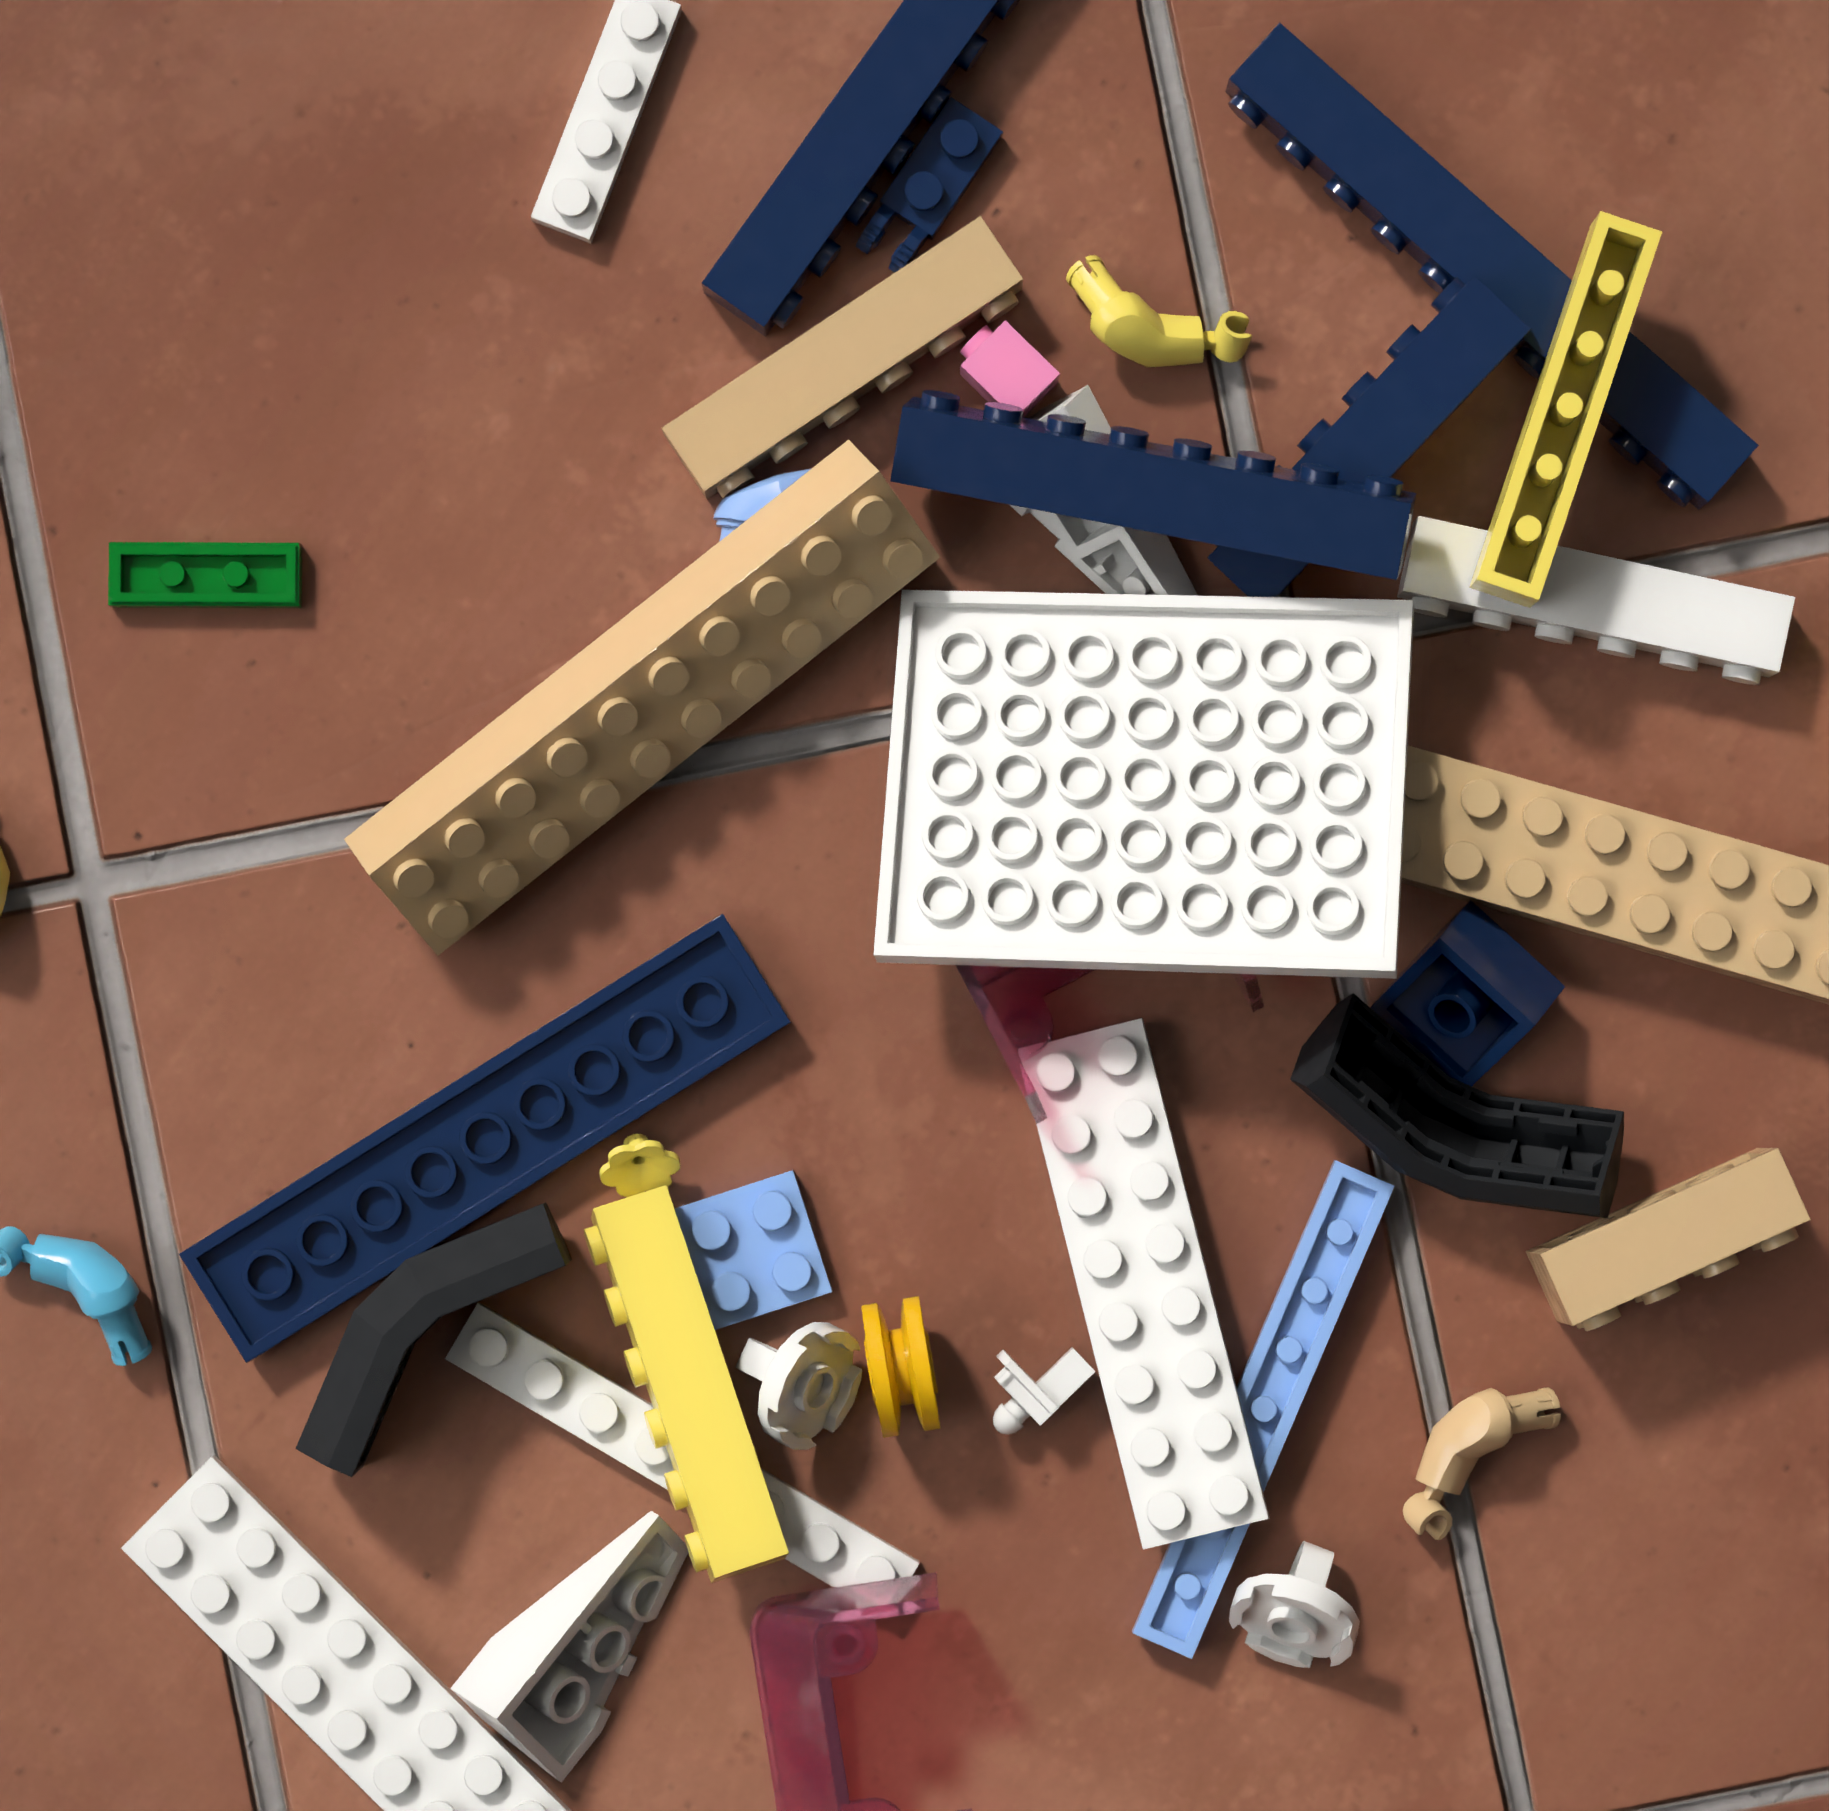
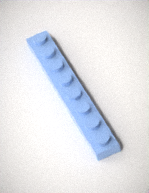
M1336 1160L1332 1163L1236 1387L1263 1492L1395 1187L1390 1183ZM1250 1523L1169 1543L1134 1624L1132 1633L1192 1659Z

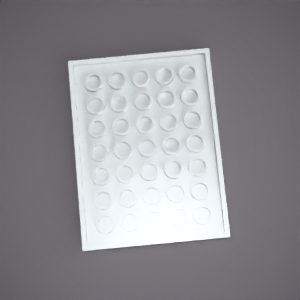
M902 590L874 942V957L877 963L1397 979L1414 619L1413 600Z

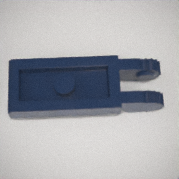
M950 97L881 198V207L870 220L855 247L869 254L872 249L879 245L886 233V229L894 217L897 216L914 229L893 253L888 269L895 273L912 262L928 238L934 239L1003 137V131Z

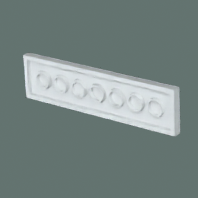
M1140 1018L1019 1049L1018 1053L1143 1550L1269 1519L1143 1019Z
M215 1455L211 1456L121 1547L384 1811H572Z

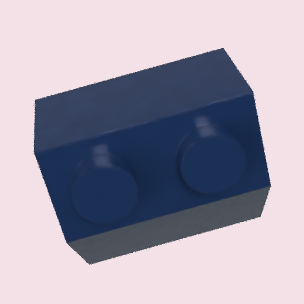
M1470 900L1433 937L1370 1008L1449 1077L1472 1087L1538 1023L1566 986Z

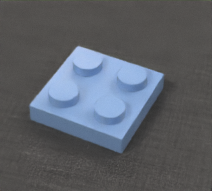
M794 1170L674 1208L715 1330L833 1292Z

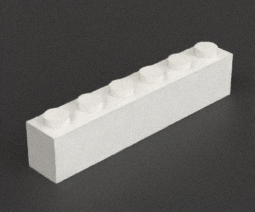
M1418 516L1412 524L1397 597L1413 600L1414 612L1443 618L1447 617L1449 609L1474 614L1473 624L1501 631H1509L1511 622L1536 627L1534 637L1560 644H1572L1574 636L1598 641L1597 651L1619 657L1634 658L1636 649L1661 654L1659 664L1679 670L1697 671L1698 663L1709 664L1723 668L1722 678L1744 684L1759 685L1761 676L1771 677L1780 672L1795 601L1793 596L1557 546L1540 599L1531 608L1469 588L1488 532L1487 530Z

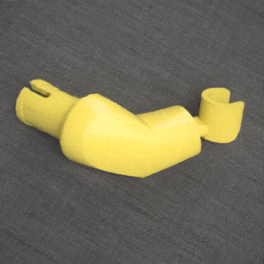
M1096 255L1085 257L1086 263L1092 270L1090 274L1080 260L1067 273V283L1076 291L1092 313L1090 330L1116 353L1146 367L1202 363L1204 350H1211L1222 361L1236 362L1244 356L1252 339L1251 334L1245 333L1249 318L1241 312L1228 311L1223 313L1215 331H1203L1200 316L1157 313L1139 295L1133 292L1122 291L1105 268L1101 258Z

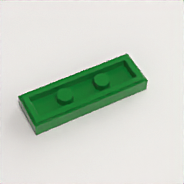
M109 542L108 606L111 608H302V545L300 543Z

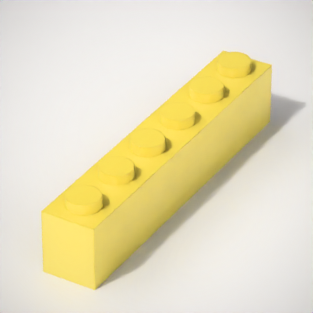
M1600 211L1591 223L1469 588L1531 608L1539 601L1662 231Z
M667 1185L593 1208L591 1215L593 1226L584 1229L586 1243L594 1265L606 1263L613 1287L604 1290L605 1300L614 1326L626 1324L633 1348L624 1351L632 1382L635 1388L646 1385L654 1408L644 1412L646 1425L655 1449L664 1446L667 1448L674 1470L664 1473L665 1482L675 1510L687 1508L694 1532L684 1535L695 1571L699 1572L707 1569L710 1581L714 1583L785 1559L789 1551Z

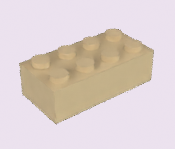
M1756 1148L1610 1213L1608 1218H1599L1525 1252L1556 1321L1571 1326L1576 1325L1577 1329L1584 1328L1585 1331H1590L1621 1317L1617 1306L1634 1299L1636 1303L1643 1301L1645 1305H1648L1680 1291L1677 1279L1692 1272L1694 1277L1703 1275L1705 1279L1735 1267L1740 1263L1736 1253L1748 1247H1751L1753 1251L1762 1249L1763 1252H1767L1797 1239L1799 1235L1795 1227L1811 1219L1779 1148Z

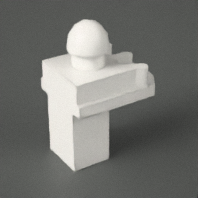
M1071 1347L1035 1382L1006 1351L1002 1350L996 1357L1005 1367L994 1378L1012 1398L1005 1405L1001 1403L996 1409L993 1416L995 1429L1001 1434L1009 1435L1016 1433L1024 1427L1022 1423L1029 1416L1041 1426L1096 1371Z

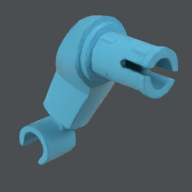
M7 1226L0 1230V1277L7 1276L20 1262L29 1263L31 1280L71 1292L82 1312L93 1319H98L115 1365H127L126 1352H129L132 1364L144 1359L151 1353V1342L146 1337L134 1307L140 1292L133 1277L116 1258L95 1242L39 1234L35 1244L32 1245L29 1243L26 1235L16 1227Z

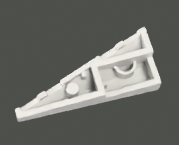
M1089 385L1044 407L1028 418L1047 422L1048 415L1050 414L1067 415L1085 420V430L1110 434L1111 430ZM1010 505L1021 516L1030 512L1058 538L1055 547L1106 594L1198 596L1167 535Z

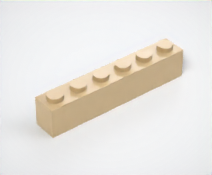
M979 216L662 427L663 434L705 498L708 499L719 492L724 499L733 492L750 484L755 479L750 470L768 458L772 457L774 462L779 464L800 451L808 443L803 435L822 422H825L828 428L831 429L850 418L861 408L856 400L876 386L883 394L904 382L913 374L909 364L930 351L934 358H938L955 348L966 339L962 329L983 316L987 323H991L1009 312L1019 303L1015 294L1022 290L1023 278L983 218Z

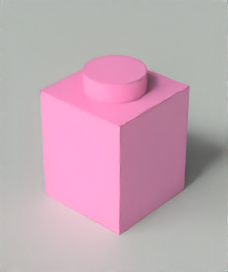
M1006 320L995 331H992L987 325L982 327L960 351L966 358L960 365V375L988 402L1005 403L1022 408L1023 418L1059 383L1060 373Z

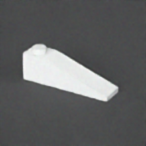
M650 1511L491 1637L450 1689L484 1722L562 1783L602 1732L611 1711L604 1707L619 1674L629 1676L637 1660V1657L631 1654L630 1651L644 1622L657 1618L688 1554L686 1544L658 1514Z

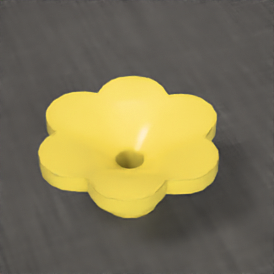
M632 1134L624 1139L623 1145L615 1147L609 1152V1162L600 1168L599 1174L600 1180L604 1185L616 1187V1191L620 1196L630 1197L665 1185L668 1188L672 1183L671 1175L680 1169V1158L675 1152L664 1150L660 1142L648 1140L643 1134Z

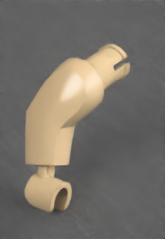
M1547 1387L1540 1388L1537 1391L1505 1396L1498 1392V1390L1489 1388L1471 1395L1452 1408L1432 1428L1415 1478L1417 1481L1425 1484L1426 1488L1424 1492L1411 1496L1403 1507V1515L1408 1525L1418 1535H1422L1424 1530H1426L1435 1540L1444 1538L1452 1526L1451 1514L1440 1504L1444 1492L1460 1495L1478 1459L1487 1453L1502 1448L1512 1438L1513 1434L1543 1428H1556L1559 1425L1561 1414L1552 1413L1545 1415L1544 1410L1560 1408V1402L1555 1392Z

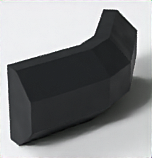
M1354 993L1334 1006L1302 1046L1290 1080L1397 1172L1461 1200L1608 1218L1618 1183L1624 1136V1111L1496 1096L1449 1077Z
M545 1202L410 1257L386 1278L353 1311L295 1449L333 1470L350 1477L354 1476L365 1464L415 1343L443 1315L566 1266L572 1260L547 1203Z

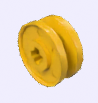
M919 1296L903 1298L901 1328L888 1330L883 1312L878 1303L862 1305L867 1366L873 1400L878 1410L883 1438L899 1435L901 1406L914 1404L924 1431L940 1429L935 1393H938L929 1334L928 1330L924 1328Z

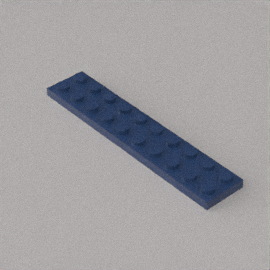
M721 914L184 1250L179 1255L241 1356L248 1363L388 1276L406 1259L428 1251L787 1026L791 1021L724 914Z

